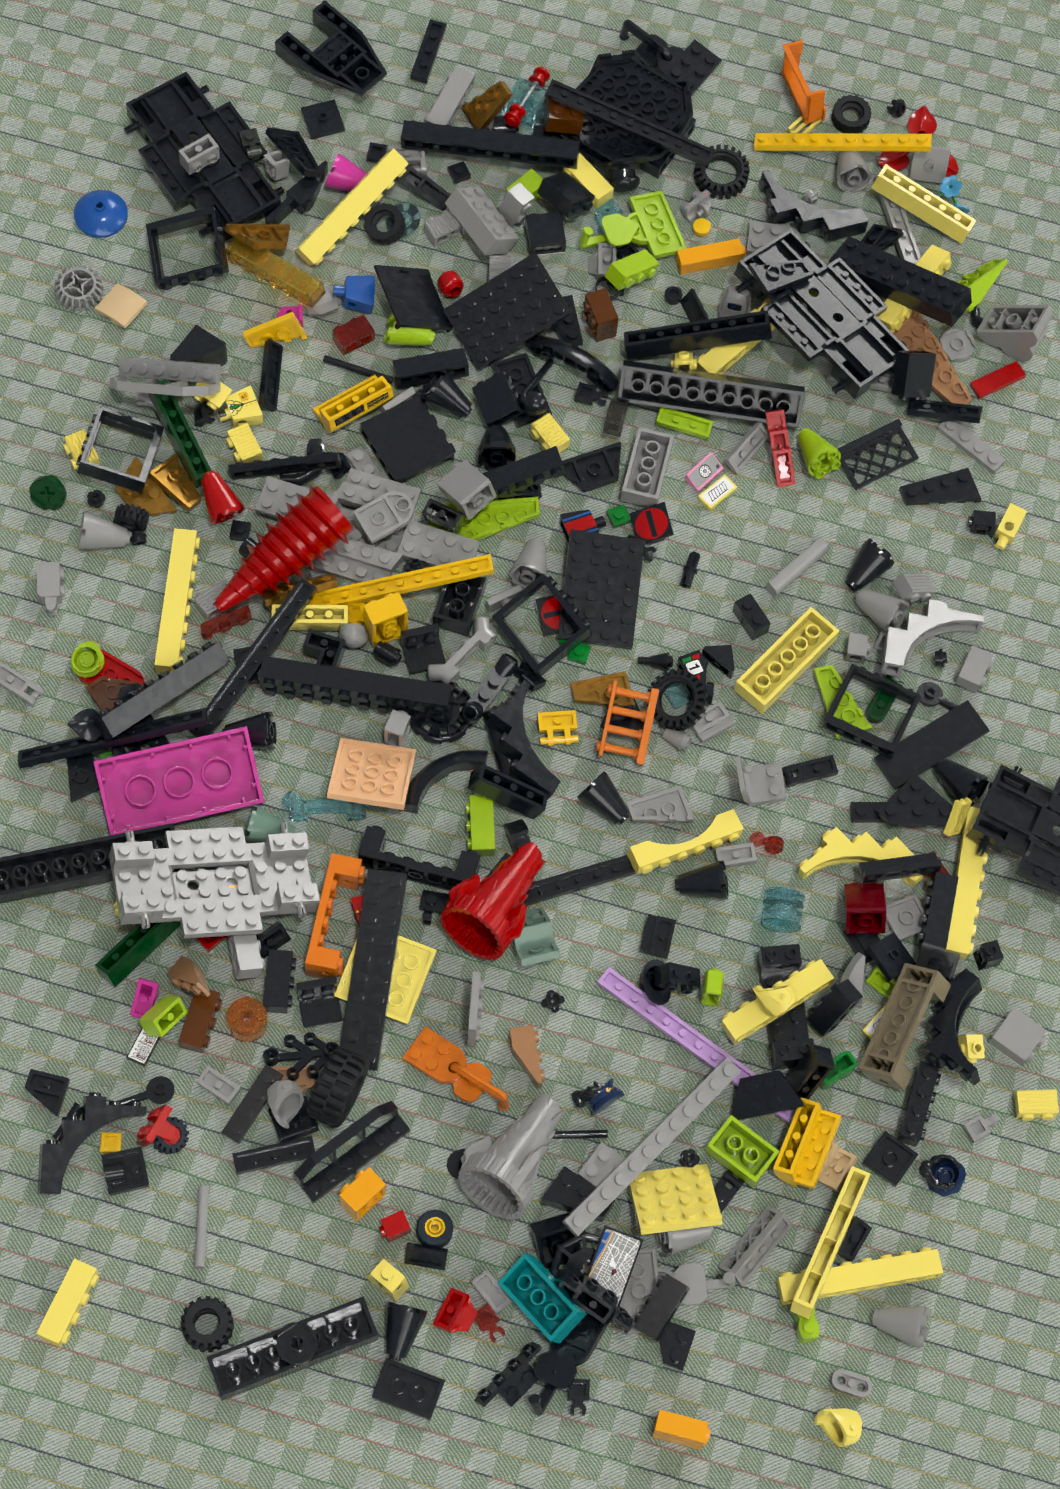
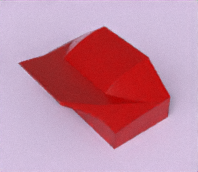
M451 1288L433 1325L449 1333L456 1331L468 1332L478 1313L471 1303L470 1296Z

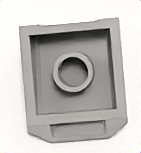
M858 952L852 958L841 979V982L849 979L862 996L866 973V959L863 954ZM863 998L858 1002L855 1008H862Z

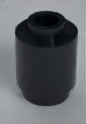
M379 641L373 650V654L377 659L391 667L394 664L398 665L402 658L401 650L387 642Z

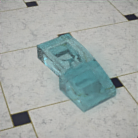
M681 683L669 686L664 692V695L674 709L692 701L684 684Z

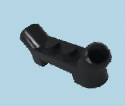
M507 653L502 654L469 701L462 707V719L466 723L476 724L501 689L508 683L518 666V661L513 656Z

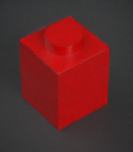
M403 1210L380 1220L379 1232L382 1238L387 1239L388 1243L411 1233V1227Z

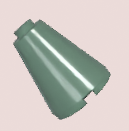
M258 805L252 806V815L248 816L244 829L246 843H263L266 841L268 834L281 833L280 823H285L284 820ZM288 823L289 832L298 833L295 831L296 827Z

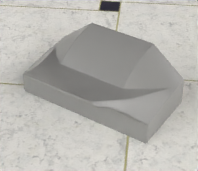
M598 243L596 251L589 256L588 273L603 277L610 264L616 261V246L610 243Z
M324 287L309 293L302 299V304L310 318L338 309L339 306H342L340 296L333 295V287Z

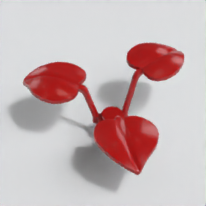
M925 105L913 113L907 124L910 134H933L937 128L934 116ZM882 151L878 164L881 167H884L886 164L896 171H901L910 163V159L907 156L910 152ZM951 154L949 156L946 177L957 175L959 171L958 164Z

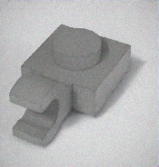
M996 1113L986 1119L979 1115L964 1123L963 1127L974 1143L991 1133L989 1127L998 1124L1000 1119Z

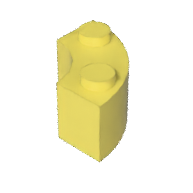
M197 382L195 386H206L213 383ZM220 382L219 393L194 396L193 398L199 403L202 401L207 402L206 405L215 411L220 409L232 393V389Z

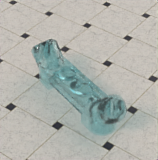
M294 790L288 791L282 798V804L289 810V820L296 822H307L308 814H347V821L364 820L367 817L366 809L370 806L335 799L313 798L312 800H304Z

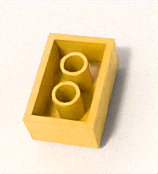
M399 592L395 594L389 593L382 599L377 601L371 600L364 605L365 632H368V639L373 648H375L379 641L389 643L399 639L400 631L408 630V610Z

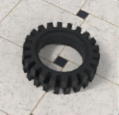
M718 144L716 149L712 145L709 148L715 150V153L710 163L717 160L727 161L735 166L738 175L730 183L719 184L707 176L706 167L695 163V184L699 186L701 192L705 189L712 193L711 198L715 199L716 195H719V200H723V195L726 196V199H730L731 194L733 197H736L737 193H741L747 185L750 171L749 162L746 161L745 155L741 156L742 152L740 150L735 153L736 148L733 146L731 150H728V145H724V149H721V144Z
M670 669L669 673L666 671L662 672L663 676L660 677L658 675L656 677L657 682L654 683L652 681L650 684L653 688L659 689L654 719L664 727L672 730L673 728L681 730L682 727L687 729L689 724L695 725L694 721L696 719L700 721L702 718L700 714H705L704 706L708 705V702L705 700L708 698V694L705 692L706 688L702 681L687 670L677 669L676 671ZM675 683H684L691 688L693 693L691 707L679 716L666 714L661 703L663 693L669 686Z

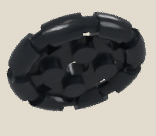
M450 681L453 693L457 694L456 698L454 697L450 721L439 722L433 718L426 717L425 719H420L410 715L411 722L409 725L416 735L424 737L423 740L434 744H442V742L447 741L452 743L466 735L467 729L472 727L473 724H468L462 719L460 706H464L471 696L466 689H461L455 682ZM458 720L462 723L460 727L456 725ZM426 724L431 727L429 731L424 729ZM448 730V734H441V731Z

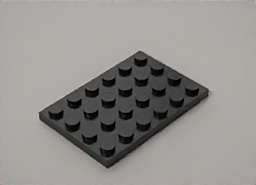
M536 252L443 309L479 371L573 314Z
M574 529L570 530L563 591L569 597L567 599L569 604L573 603L579 609L578 615L581 619L585 617L591 625L589 629L593 633L582 643L632 650L645 540ZM561 605L557 639L568 640L580 628Z

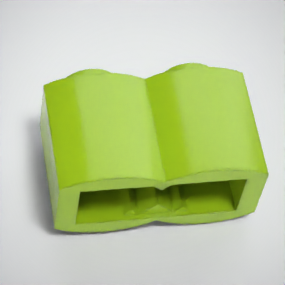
M711 968L705 972L701 994L702 1005H720L724 984V973L720 969Z
M815 1307L809 1319L792 1312L793 1319L797 1323L796 1336L801 1344L815 1342L819 1336V1324L814 1317Z

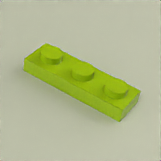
M661 407L655 425L708 440L714 421Z

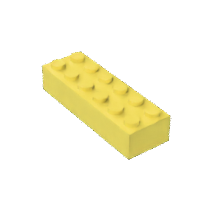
M810 607L736 681L734 691L763 714L837 640L839 630Z

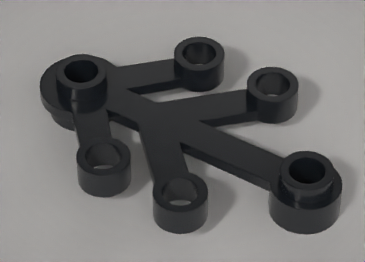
M312 1032L304 1035L305 1044L298 1041L294 1035L288 1034L284 1037L285 1046L287 1048L294 1047L298 1051L279 1053L275 1048H268L263 1052V1060L268 1066H275L280 1061L299 1060L293 1067L287 1070L288 1079L295 1081L299 1078V1072L313 1058H319L314 1065H310L307 1068L308 1077L314 1079L319 1076V1070L328 1061L329 1056L332 1054L330 1052H333L340 1046L335 1042L325 1043ZM313 1045H314V1046H316V1047L319 1048V1049L312 1050V1049L309 1048L308 1046H313Z

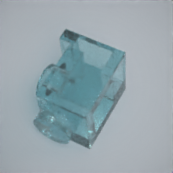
M610 199L607 204L595 210L594 221L598 226H601L604 216L616 213L622 215L623 210L613 199Z

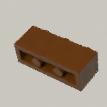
M209 990L210 995L208 997L201 994L199 996L193 995L178 1041L180 1048L203 1054L204 1048L209 1047L211 1040L209 1033L211 1029L214 1030L217 1018L214 1017L216 1011H220L223 1002L220 999L219 992Z

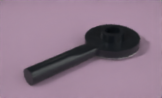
M925 682L918 687L917 693L921 695L919 702L925 706L934 707L940 704L950 710L958 706L943 698L941 687L933 682Z
M158 1076L149 1081L146 1091L118 1101L121 1102L122 1106H129V1102H140L146 1099L155 1104H165L174 1096V1084L169 1078Z

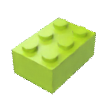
M730 1115L709 1142L705 1150L708 1155L733 1172L737 1177L744 1180L752 1188L757 1185L777 1159L780 1152L732 1115Z

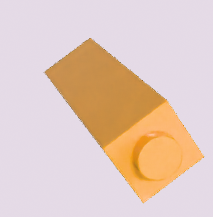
M740 239L677 250L676 262L680 275L738 264L746 255L745 246L741 245Z

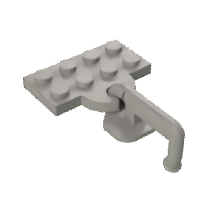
M656 1248L640 1249L620 1307L624 1308L633 1319L631 1330L625 1334L623 1329V1335L642 1333L634 1327L636 1324L634 1320L639 1312L643 1313L646 1308L645 1302L650 1294L654 1295L659 1278L661 1276L665 1277L666 1273L690 1288L682 1301L686 1306L702 1304L707 1299L708 1290L735 1287L736 1279L734 1274L726 1272L723 1279L706 1280L705 1270L698 1263L682 1264L673 1273L667 1269L658 1268Z

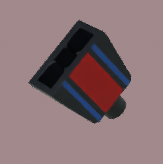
M590 510L560 514L559 523L568 544L571 529L599 533L598 529L606 526L604 517L593 518Z

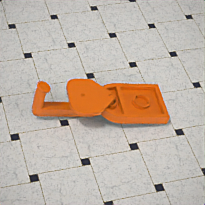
M426 1026L402 1057L403 1061L433 1080L442 1084L453 1083L455 1095L466 1102L476 1101L484 1091L498 1100V1108L505 1111L509 1108L507 1094L490 1084L492 1074L488 1068L478 1062L467 1064L465 1054L458 1046Z

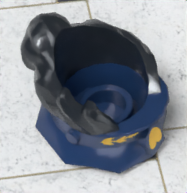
M612 1078L607 1083L595 1081L592 1087L587 1086L585 1090H576L572 1093L571 1098L578 1108H583L589 1104L592 1108L591 1115L593 1116L612 1105L625 1094L623 1093L624 1091L613 1086L614 1078Z
M935 1155L930 1161L924 1160L919 1166V1174L926 1178L929 1189L943 1197L958 1193L962 1184L965 1183V1168L951 1155Z

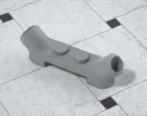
M477 617L474 619V635L470 639L467 638L462 643L461 648L449 656L445 664H430L428 666L429 681L439 682L441 680L443 684L449 685L450 681L456 682L460 677V670L458 668L478 648L485 652L494 643L497 634L490 629V620L487 617Z

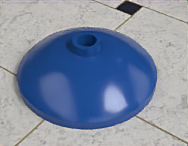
M95 190L85 194L78 200L74 208V219L77 227L83 233L96 238H105L118 233L125 226L128 218V209L125 201L118 194L108 190Z

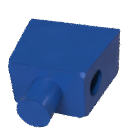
M347 276L343 286L334 284L333 295L343 297V307L371 315L374 307L375 276Z

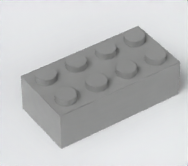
M480 187L456 188L445 202L484 255L508 254L519 239L514 229L507 224L504 216L497 211L494 203L487 198L484 190Z
M641 427L638 428L620 501L645 507L658 504L675 435Z

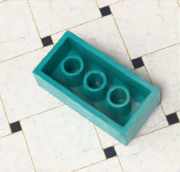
M524 1253L501 1278L498 1284L550 1342L561 1343L586 1316L587 1312L570 1300L571 1295L564 1287L560 1288L559 1284L555 1283L556 1279L534 1255Z

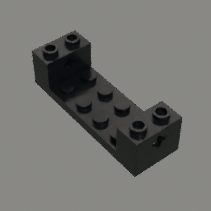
M376 825L366 827L358 853V858L362 859V866L366 870L375 869L408 874L407 880L447 891H450L462 881L471 878L474 874L478 875L481 855L473 850H462L456 871H453L446 866L440 868L430 862H417L411 857H398L392 852H384L386 830Z
M799 944L760 947L757 962L760 983L763 989L772 988L775 983L781 980L784 982L789 979L788 976L797 970L799 971L802 964ZM804 1002L766 1025L772 1069L795 1068L814 1044L813 1038L809 1039Z

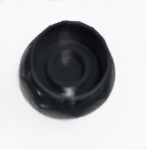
M635 169L610 171L612 181L609 184L614 188V192L632 191L640 184V178L636 176Z

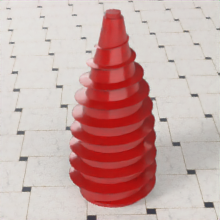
M308 485L310 493L305 497L296 493L298 503L295 506L286 503L288 512L285 516L275 512L278 522L275 526L265 522L268 529L265 536L256 533L259 541L256 547L247 544L250 552L246 559L239 557L241 566L237 572L232 571L234 576L228 584H225L226 587L213 603L220 612L226 611L244 600L249 601V598L259 594L264 597L263 591L269 588L278 592L277 584L282 581L291 586L290 576L296 574L303 578L301 569L306 566L315 570L313 561L318 558L326 561L325 552L329 549L338 553L336 548L338 542L342 541L349 545L347 535L354 530L353 526L319 486L314 488Z

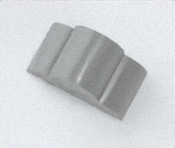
M991 305L976 334L984 342L1000 347L1009 357L1018 361H1029L1048 330L1047 324L1053 315V311L1049 305Z

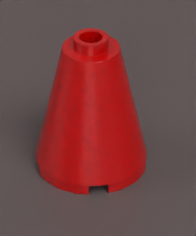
M212 470L203 474L204 478L201 479L211 525L232 519L235 512L241 514L245 511L242 502L218 472L214 473Z

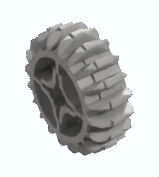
M77 264L75 268L69 266L68 271L63 269V274H58V279L54 282V292L59 303L64 305L66 309L71 307L73 312L76 308L81 312L82 308L88 310L90 305L95 307V302L100 301V297L103 295L102 290L104 289L102 278L98 276L97 271L93 272L91 267L86 269L85 265L79 268Z

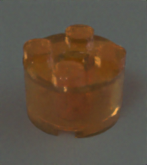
M244 996L230 1005L226 1016L227 1024L231 1035L240 1042H253L265 1034L268 1024L267 1013L260 1001ZM245 1018H246V1019L251 1018V1021L246 1020V1021L244 1022V1019H245Z

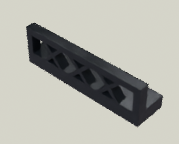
M936 852L859 863L862 883L934 874L936 871L939 872L942 867L941 860H937Z

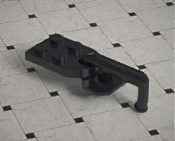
M587 1312L586 1316L561 1343L552 1342V1351L540 1356L534 1367V1374L537 1379L547 1383V1386L541 1396L533 1394L529 1397V1403L537 1416H541L544 1413L557 1388L566 1389L571 1385L577 1375L576 1366L584 1364L590 1358L605 1332L610 1318L603 1324Z

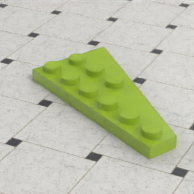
M538 497L492 500L470 520L465 517V522L457 535L479 541L540 517ZM452 503L444 504L456 511H459ZM429 522V526L449 532L445 528Z

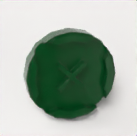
M54 475L39 476L34 479L29 488L31 500L43 510L52 509L53 511L61 508L67 497L65 486Z

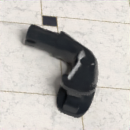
M315 438L308 441L307 455L325 454V446L322 439ZM322 470L286 475L280 474V480L302 486L317 478L322 473Z

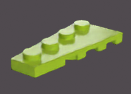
M832 664L814 668L813 671L827 713L843 683V680ZM846 690L834 717L867 732L872 731L873 727L870 722H867L863 711L855 703L854 697ZM834 733L835 739L843 738L842 736Z

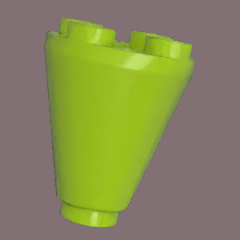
M393 312L389 314L387 320L389 327L385 331L382 340L386 344L432 345L435 337L434 331H431V329L409 327L395 329L397 322Z
M809 428L802 429L798 433V441L805 465L811 476L821 479L825 474L841 466V453L836 447Z

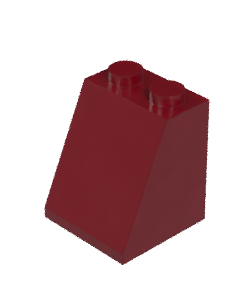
M884 883L844 884L846 934L885 933L887 910Z

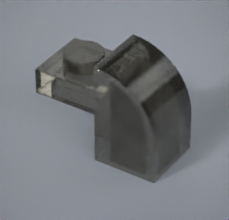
M617 400L610 401L603 433L621 437L630 404Z

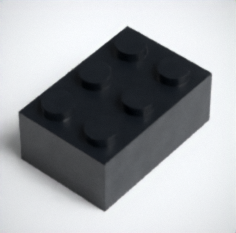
M477 577L445 584L433 615V624L438 623L439 628L469 636L486 588V578Z

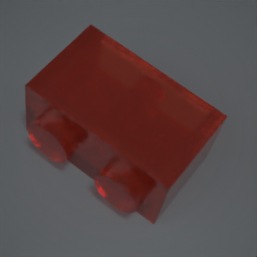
M363 314L352 318L345 324L336 326L332 330V339L344 356L374 341L375 331Z

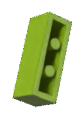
M644 249L611 263L604 276L619 291L629 288L635 283H641L647 278L651 279L654 277L660 263Z
M469 795V802H466V814H470V820H466L467 832H470L471 838H467V850H473L481 856H495L493 800L482 795Z

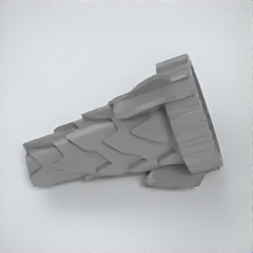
M540 1095L531 1104L523 1117L519 1116L515 1123L498 1137L493 1144L491 1137L485 1136L463 1152L464 1155L461 1157L462 1166L458 1173L459 1184L473 1203L493 1216L515 1220L524 1214L533 1200L534 1192L531 1185L536 1179L542 1158L549 1148L548 1144L556 1133L554 1129L566 1113L554 1099L550 1098V1095Z

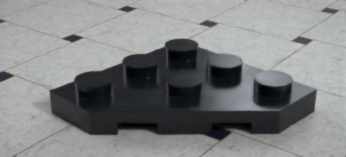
M915 773L876 814L890 827H898L899 825H910V827L937 825V827H945L953 806Z

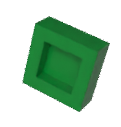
M624 504L606 511L613 529L631 523V518Z

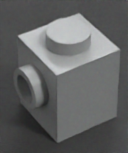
M859 632L849 633L845 661L864 664L866 654L870 653L871 643H868V635H863Z

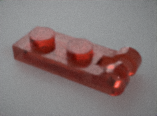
M249 606L202 623L200 626L202 638L210 640L213 634L229 631L237 625L247 624L252 620Z

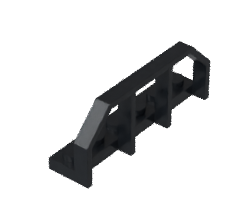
M393 1101L379 1105L312 1153L294 1172L295 1181L311 1202L315 1203L408 1134L410 1128L399 1116L398 1108ZM389 1113L393 1115L392 1119L366 1137L365 1128L384 1115ZM357 1135L361 1142L337 1159L336 1149ZM328 1156L332 1163L304 1183L303 1179L317 1163Z

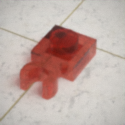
M488 1303L477 1310L478 1313L474 1322L482 1333L488 1330L489 1338L493 1343L496 1342V1338L493 1335L495 1332L501 1333L503 1337L505 1336L504 1329L496 1325L500 1322V1319Z

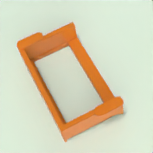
M802 39L782 45L785 51L781 74L805 124L819 120L825 121V90L810 92L799 69L800 54H802L803 50Z

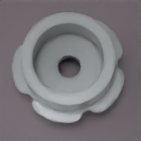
M811 189L803 195L802 199L807 203L814 204L818 201V192Z

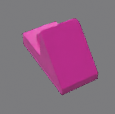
M139 978L130 1012L131 1016L141 1018L154 1006L155 1000L160 994L159 983Z

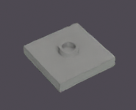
M931 146V152H914L909 179L942 184V179L946 177L951 149Z

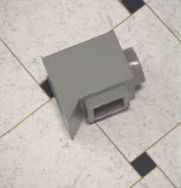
M280 150L264 155L267 159L265 171L275 181L288 177L290 161L288 158L281 160L282 152Z

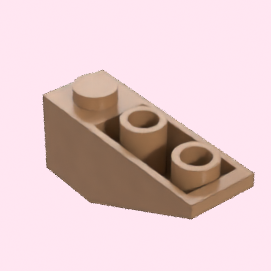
M181 956L166 973L171 978V984L179 989L181 987L187 992L192 991L197 996L201 994L208 997L210 995L204 973L192 959Z
M533 1025L509 1028V1039L513 1056L536 1088H541L542 1081H545L544 1070L540 1069L539 1062H542L541 1050H537L536 1043H539L538 1031H534Z

